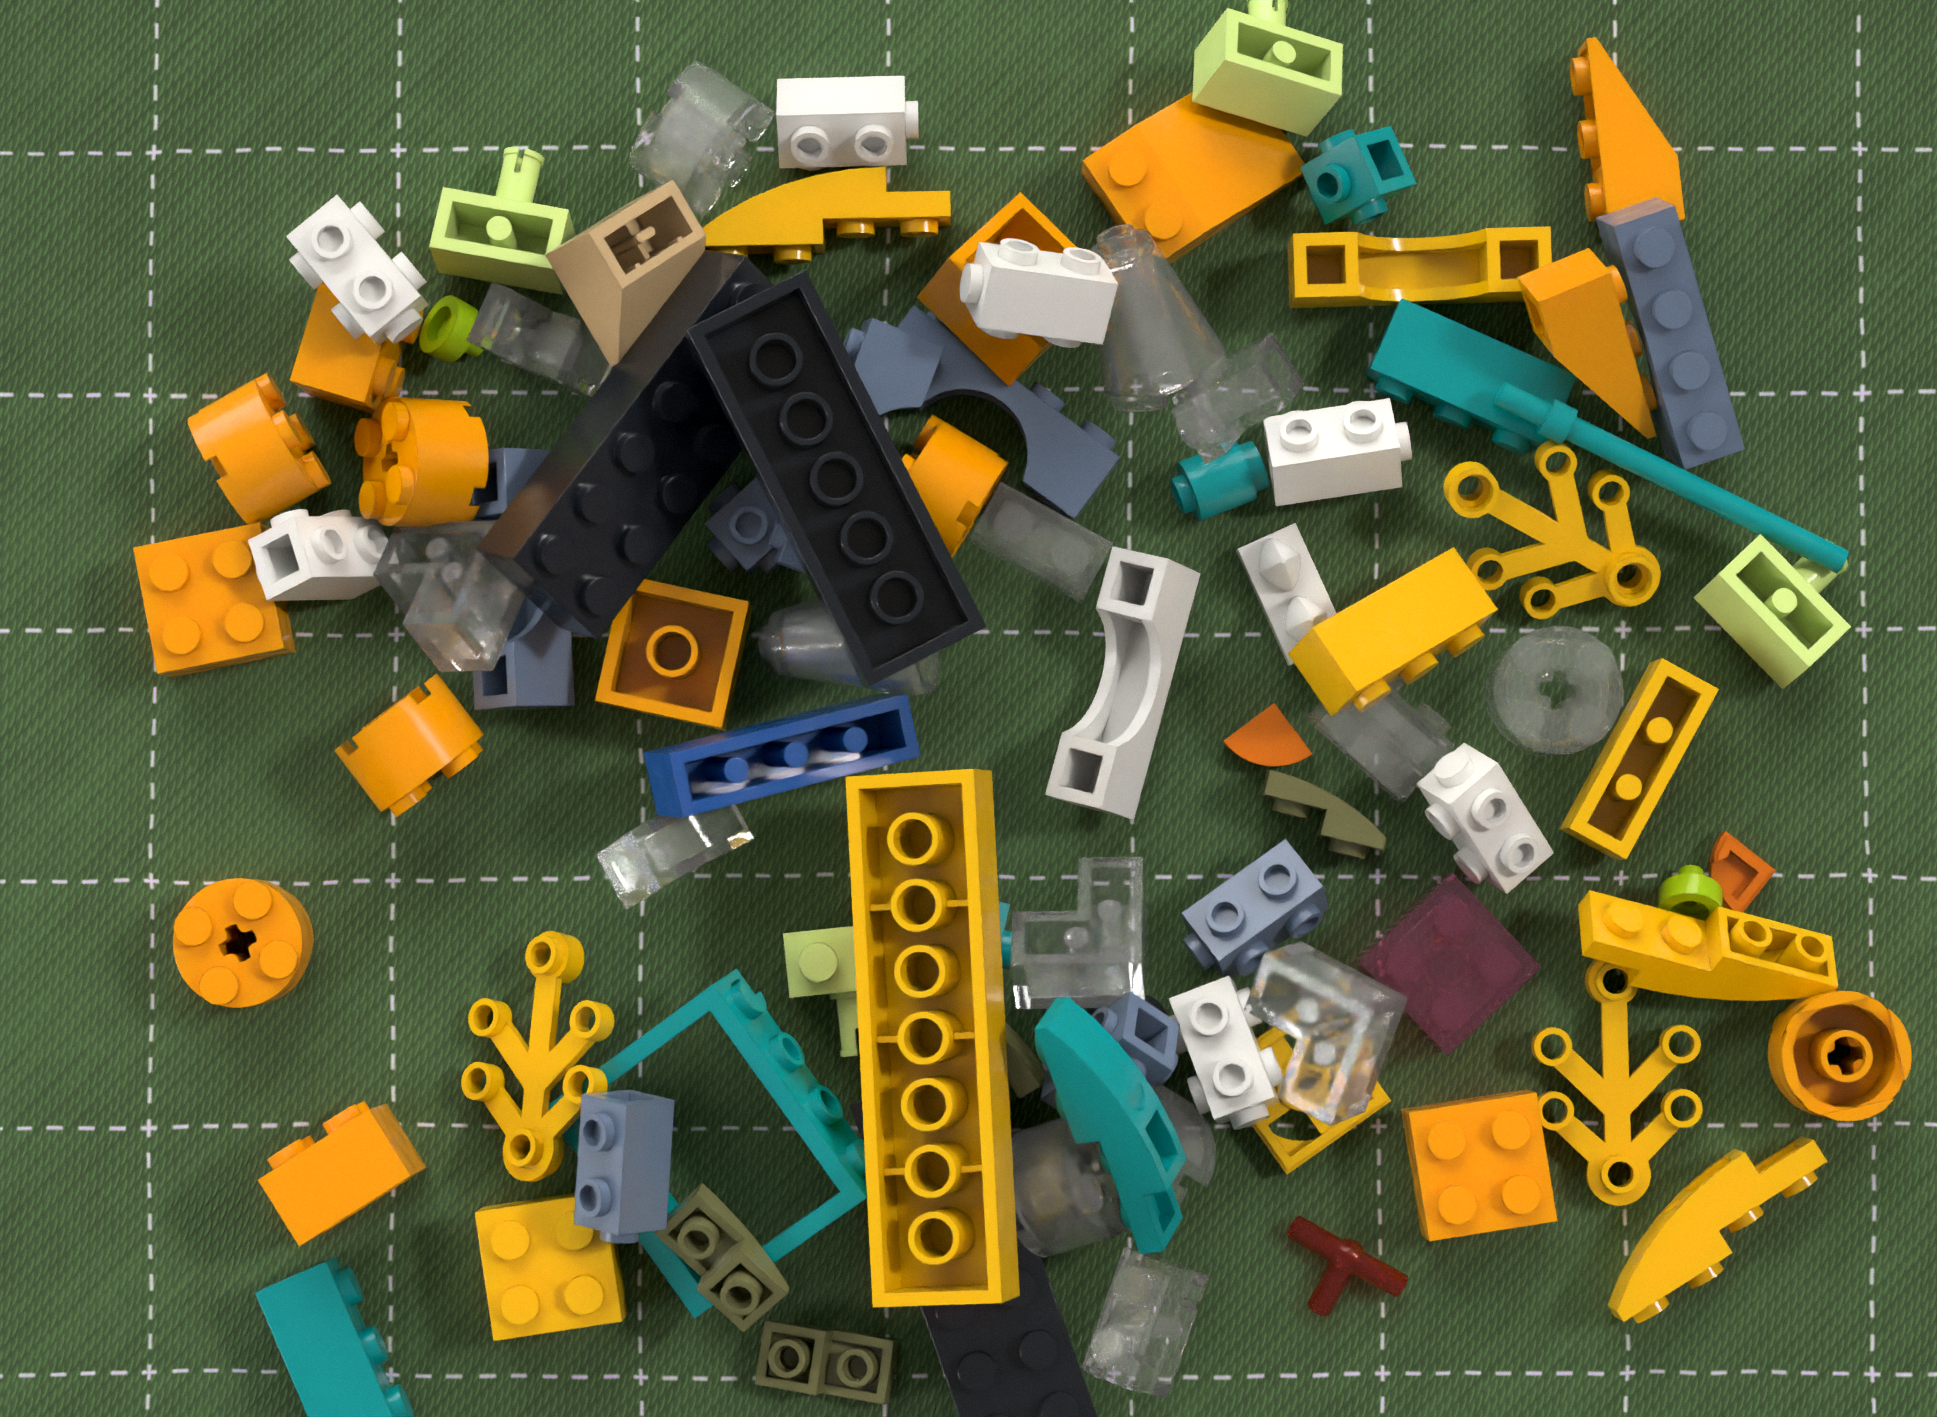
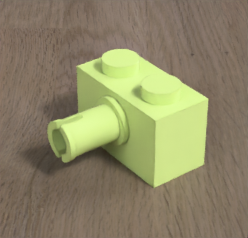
M1247 0L1248 14L1227 8L1194 50L1192 102L1308 137L1342 96L1343 44L1287 27L1286 10L1288 0H1275V7H1272V0Z
M519 147L505 148L503 165L495 196L443 187L429 245L439 273L563 295L564 286L545 254L570 240L576 234L569 209L533 203L540 168L544 162V157L541 154L525 148L522 159L518 157Z
M1761 534L1694 597L1782 689L1806 671L1851 628L1819 594L1834 578L1847 569V560L1837 574L1804 557H1801L1791 566Z
M853 926L783 933L789 998L829 994L830 1000L836 999L841 1041L840 1056H858L856 1034L858 1013Z

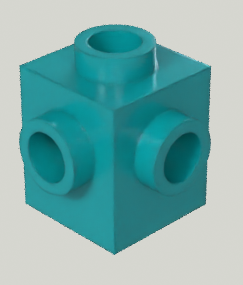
M1391 126L1355 135L1353 129L1338 133L1318 144L1322 153L1320 156L1300 166L1309 187L1310 198L1318 208L1325 225L1351 218L1354 227L1377 219L1389 212L1385 201L1417 184Z

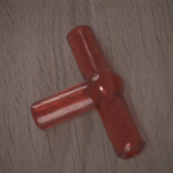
M1296 1216L1287 1231L1289 1239L1330 1261L1307 1302L1308 1308L1320 1316H1330L1352 1274L1393 1297L1401 1295L1409 1280L1408 1276L1365 1252L1362 1245L1356 1240L1350 1238L1342 1239L1302 1216Z

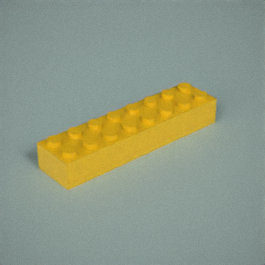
M961 769L845 777L873 1307L1004 1303L1020 1296L992 771Z

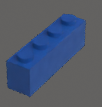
M878 693L643 752L657 816L681 818L921 756L908 695L895 693Z

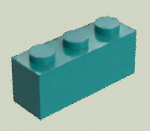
M1403 298L1395 306L1365 376L1377 381L1374 390L1404 404H1409L1412 397L1435 406L1432 415L1440 421L1463 430H1468L1470 423L1476 424L1494 432L1491 442L1503 449L1526 456L1529 448L1536 451L1542 443L1550 439L1536 432L1538 426L1494 405L1496 395L1503 383L1506 381L1548 403L1554 398L1566 403L1577 378L1571 372Z
M335 1256L255 1292L308 1417H414L410 1401L403 1387L400 1384L392 1387L382 1363L388 1361L389 1356L380 1332L375 1325L366 1328L356 1304L363 1301V1294L350 1266L340 1268Z

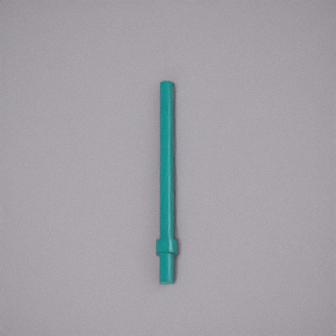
M1506 381L1496 395L1494 405L1538 426L1536 431L1538 434L1558 444H1562L1564 440H1567L1757 535L1761 534L1765 539L1836 574L1842 569L1847 560L1848 550L1577 417V409L1555 398L1548 403Z

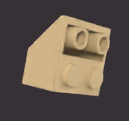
M673 179L627 203L545 254L611 367L620 362L705 252L706 234Z

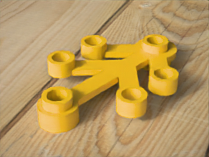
M1548 440L1538 447L1534 456L1536 468L1548 481L1556 520L1499 489L1495 477L1488 468L1480 463L1463 462L1456 465L1447 474L1443 486L1444 495L1451 507L1459 515L1466 518H1479L1489 513L1540 541L1539 543L1501 554L1497 550L1488 547L1480 548L1473 552L1467 561V566L1484 590H1495L1501 587L1508 579L1576 561L1593 571L1557 584L1541 576L1527 580L1520 589L1519 599L1524 609L1533 618L1548 619L1561 608L1603 596L1618 606H1637L1649 600L1657 590L1661 577L1659 563L1647 548L1636 545L1626 504L1630 497L1628 483L1617 471L1602 469L1591 476L1587 485L1589 498L1603 511L1608 549L1587 537L1574 478L1577 458L1565 442L1558 444ZM1555 452L1565 453V462L1559 469H1546V461L1551 454ZM1467 477L1478 478V487L1473 493L1469 495L1458 493L1459 484L1463 479ZM1611 481L1618 483V491L1612 498L1606 500L1599 498L1600 488L1605 483ZM1489 560L1498 562L1497 570L1492 576L1487 578L1478 576V569L1482 563ZM1630 564L1636 566V574L1631 580L1627 582L1617 581V574L1622 567ZM1542 589L1550 591V598L1547 603L1539 607L1531 605V598L1535 592Z
M546 931L532 939L525 953L526 964L531 973L536 977L529 1046L513 1024L512 1012L506 1003L482 998L472 1005L468 1015L471 1031L477 1036L491 1038L523 1086L522 1111L505 1089L504 1072L496 1065L483 1062L470 1064L462 1075V1091L467 1098L484 1102L506 1135L502 1151L506 1169L514 1178L527 1182L542 1180L553 1174L561 1165L564 1157L562 1135L580 1117L583 1094L582 1084L585 1078L588 1077L589 1086L585 1094L607 1092L608 1089L607 1078L602 1070L585 1065L574 1066L595 1042L603 1041L611 1034L614 1027V1014L608 1005L590 1000L579 1002L573 1008L570 1015L571 1030L555 1046L561 986L571 983L579 976L585 958L584 949L577 938L555 931ZM493 1011V1021L488 1027V1015ZM592 1013H595V1024L589 1030V1018ZM486 1074V1085L481 1091V1079ZM564 1077V1096L549 1110L550 1091Z
M1596 959L1589 965L1586 971L1585 987L1590 997L1600 1003L1602 1077L1572 1049L1571 1038L1562 1029L1555 1027L1542 1028L1534 1035L1531 1049L1534 1057L1539 1062L1557 1069L1603 1114L1604 1141L1574 1116L1573 1103L1565 1094L1557 1091H1547L1538 1096L1542 1127L1556 1131L1588 1162L1586 1180L1592 1193L1605 1203L1622 1206L1637 1201L1646 1192L1651 1179L1648 1161L1679 1128L1691 1127L1701 1118L1703 1106L1700 1098L1690 1090L1682 1088L1673 1089L1663 1097L1661 1112L1631 1140L1630 1114L1678 1063H1688L1697 1057L1700 1052L1701 1041L1698 1033L1693 1028L1681 1024L1671 1025L1662 1032L1659 1038V1046L1629 1076L1627 1002L1636 995L1638 987L1629 986L1627 967ZM1616 968L1623 973L1625 985L1621 991L1612 994L1605 989L1603 977L1607 971ZM1682 1031L1690 1038L1691 1045L1686 1054L1676 1056L1669 1048V1040L1673 1034ZM1550 1034L1559 1036L1563 1043L1561 1054L1553 1059L1546 1058L1541 1052V1042L1544 1037ZM1679 1096H1686L1692 1103V1112L1684 1120L1675 1119L1671 1113V1104ZM1557 1098L1564 1105V1116L1558 1122H1547L1542 1114L1543 1105L1548 1100ZM1616 1162H1625L1630 1168V1178L1625 1184L1615 1186L1609 1180V1168Z

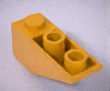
M1596 37L1586 38L1578 50V57L1571 58L1570 80L1573 95H1583L1586 120L1578 121L1577 139L1581 158H1590L1593 183L1585 184L1584 191L1585 208L1589 222L1596 221V217L1657 197L1675 205L1681 224L1685 220L1677 154Z
M1587 248L1518 276L1533 332L1551 354L1645 438L1655 437L1656 432L1650 412L1658 408L1657 399L1646 375L1643 373L1639 375L1635 358L1643 355L1642 345L1631 321H1624L1620 303L1627 301L1628 296L1617 268L1614 265L1606 267L1591 249Z

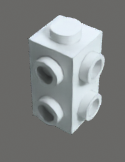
M905 76L777 79L776 118L779 168H800L812 171L824 167L863 166L865 168L907 165V140L919 139L918 101H905Z
M336 195L286 236L298 250L289 260L314 290L322 283H325L340 302L331 311L355 340L366 332L378 346L388 338L393 344L397 343L413 332L423 321L419 312L429 304L417 290L427 281L402 251L393 259L387 255L376 241L385 231L360 201L349 209L342 199Z
M1006 238L1000 241V245L984 242L978 243L974 264L967 263L961 275L960 299L961 302L966 304L976 326L988 335L1002 339H1015L1019 333L1043 336L1046 341L1052 344L1075 348L1079 347L1081 342L1103 345L1118 283L1105 261L1092 251L1076 247L1065 248L1063 254L1040 251L1037 246L1027 241Z
M1390 398L1374 401H1355L1347 405L1308 411L1297 410L1282 415L1263 417L1266 455L1276 506L1402 487L1401 461L1412 460L1411 442L1407 422L1395 423Z
M306 509L288 511L270 520L272 528L248 540L256 565V573L262 584L266 601L354 599L397 577L390 553V543L383 531L382 524L376 519L352 517L350 510H337L321 516H309Z
M1466 743L1460 745L1455 751L1443 756L1436 763L1434 769L1417 783V786L1430 805L1425 810L1426 817L1442 836L1448 840H1453L1459 850L1453 855V858L1463 873L1474 883L1480 884L1485 880L1508 894L1554 853L1500 765Z
M1226 976L1169 998L1174 1015L1169 1017L1180 1024L1176 1052L1181 1054L1188 1051L1197 1075L1187 1078V1083L1200 1115L1211 1111L1214 1120L1221 1125L1231 1121L1234 1130L1251 1126L1269 1118L1270 1115L1267 1107L1280 1102L1274 1087L1285 1083L1272 1047L1260 1050L1252 1026L1262 1023L1249 987L1237 990L1235 982L1230 976Z

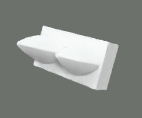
M1296 523L1236 550L1288 666L1294 664L1288 653L1310 629L1337 614Z

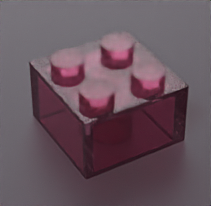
M1444 873L1352 960L1439 1053L1447 1056L1541 968L1540 964L1453 873Z

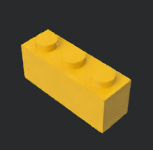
M1453 547L1312 627L1288 655L1331 717L1353 704L1359 712H1363L1378 703L1392 691L1388 684L1402 677L1406 685L1411 684L1427 674L1439 663L1435 656L1448 649L1454 658L1477 644L1485 636L1480 627L1498 609Z
M1663 658L1650 662L1559 830L1614 860L1627 859L1719 689Z

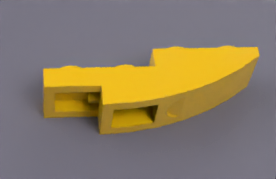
M886 167L857 168L814 175L783 184L756 195L715 218L702 228L706 234L705 250L745 255L747 258L748 255L773 254V262L776 264L799 265L811 263V254L825 253V228H837V237L840 238L875 236V227H900V235L904 237L938 235V226H951L950 191L887 192Z
M1591 890L1588 891L1578 904L1582 956L1627 967L1629 986L1694 998L1741 1001L1800 999L1823 992L1835 991L1838 988L1832 936L1718 906L1706 920H1701Z
M1801 1136L1755 1166L1745 1152L1733 1149L1701 1172L1656 1217L1635 1246L1619 1275L1608 1302V1307L1613 1315L1623 1322L1631 1317L1634 1318L1636 1323L1644 1322L1669 1305V1301L1665 1296L1686 1282L1691 1289H1694L1720 1274L1724 1268L1719 1261L1733 1252L1719 1231L1727 1226L1731 1233L1736 1232L1761 1217L1764 1212L1760 1204L1779 1192L1785 1198H1789L1812 1185L1818 1179L1814 1170L1828 1162L1813 1139Z

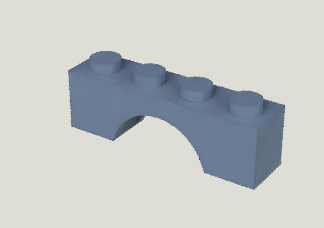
M1655 197L1596 217L1609 266L1614 265L1622 277L1628 296L1626 302L1633 315L1643 344L1649 368L1650 382L1658 404V408L1653 410L1652 413L1665 457L1686 470L1745 450L1675 205Z
M914 305L897 328L945 346L923 405L916 409L921 412L938 401L960 396L980 398L1001 408L1018 426L1025 443L1027 464L1022 487L1073 524L1118 464L1120 457L1111 451L1116 441L1088 420H1085L1081 427H1079L1062 415L1060 411L1065 406L1064 402L1039 383L1034 382L1030 389H1027L1015 380L1008 387L930 310L926 314Z
M874 318L864 321L861 330L851 327L843 342L879 415L892 410H912L922 407L945 346ZM777 518L768 545L777 548L773 562L806 574Z
M523 448L488 450L489 462L486 487L474 488L469 506H480L472 522L488 533L551 450ZM507 579V599L499 623L485 639L471 646L474 710H536L575 706V674L571 631L557 626Z

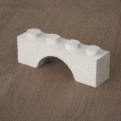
M1112 546L1096 605V610L1104 626L1106 641L1101 681L1094 700L1083 718L1074 727L1061 734L1045 795L1081 807L1134 820L1201 573L1167 558Z

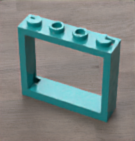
M736 968L598 1069L604 1072L608 1085H610L711 1011L839 1189L837 1194L761 1246L773 1263H775L867 1198L864 1140L858 1138L843 1117V1109L836 1095L829 1088L820 1085L806 1066L804 1053L797 1041L789 1034L782 1032L766 1010V1001L761 991L755 994ZM588 1077L585 1078L582 1084L583 1094L586 1093L589 1086ZM564 1094L549 1104V1110L564 1096ZM580 1117L563 1134L577 1155ZM670 1192L667 1214L678 1205ZM655 1231L639 1233V1242L692 1316L696 1318L712 1307L713 1304L696 1290L701 1276L654 1234Z

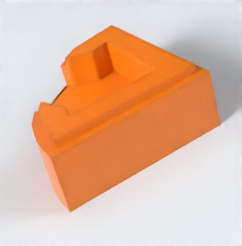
M1275 703L1222 741L1239 758L1261 766L1280 767L1291 765L1312 755V752Z
M1722 831L1717 837L1710 854L1709 877L1718 882L1723 890V907L1744 912L1776 870L1727 831Z

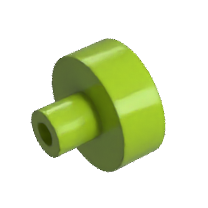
M453 295L445 296L439 300L423 323L419 339L421 350L446 364L455 362L464 353L473 357L479 356L486 346L487 336L477 330L479 323L477 309Z
M1696 865L1681 867L1677 875L1664 880L1658 889L1659 909L1706 920L1717 906L1723 907V890L1714 879L1705 876L1703 869Z

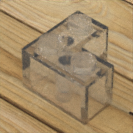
M497 520L446 522L429 527L395 526L373 573L382 587L405 614L403 626L440 672L493 671L524 601L525 595L475 549Z
M1143 857L1079 858L1077 911L1012 912L1010 966L1016 1009H1048L1055 998L1068 996L1081 1008H1101L1103 1006L1108 1008L1129 991L1143 1000L1146 999L1147 896Z
M1302 941L1265 952L1244 1011L1297 1039L1276 1097L1329 1126L1365 1112L1408 997Z

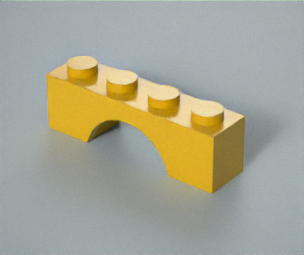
M1551 226L1485 228L1465 234L1426 238H1387L1364 235L1359 232L1293 233L1287 245L1289 308L1397 305L1401 298L1416 305L1525 302L1518 276L1552 263Z

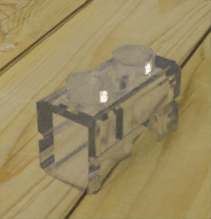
M1000 482L970 536V544L1047 586L1053 585L1057 588L1058 592L1080 604L1114 544L1003 482Z
M1399 678L1388 684L1392 691L1386 697L1363 712H1359L1353 704L1331 717L1319 700L1304 718L1397 803L1404 802L1418 787L1417 783L1432 771L1436 763L1455 746L1444 736L1451 729V726L1445 719L1424 702L1417 709H1414L1397 693L1404 685Z
M1124 1247L1081 1369L1128 1390L1167 1398L1197 1314V1302H1201L1210 1276L1160 1255L1152 1253L1140 1254L1139 1250Z

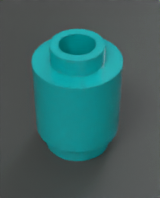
M1232 440L1176 463L1178 476L1170 479L1171 490L1180 511L1183 514L1192 511L1200 522L1256 500L1257 492L1269 488L1266 468L1256 446L1251 440L1239 445Z

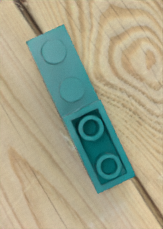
M1068 996L1055 998L1034 1030L1036 1052L1039 1059L1047 1064L1056 1088L1055 1100L1058 1113L1063 1120L1068 1122L1075 1144L1100 1142L1099 1153L1102 1166L1108 1174L1112 1175L1120 1197L1122 1222L1128 1230L1132 1231L1139 1253L1162 1252L1183 1219L1172 1187L1173 1181L1187 1159L1178 1135L1158 1096L1120 1044L1089 1013Z

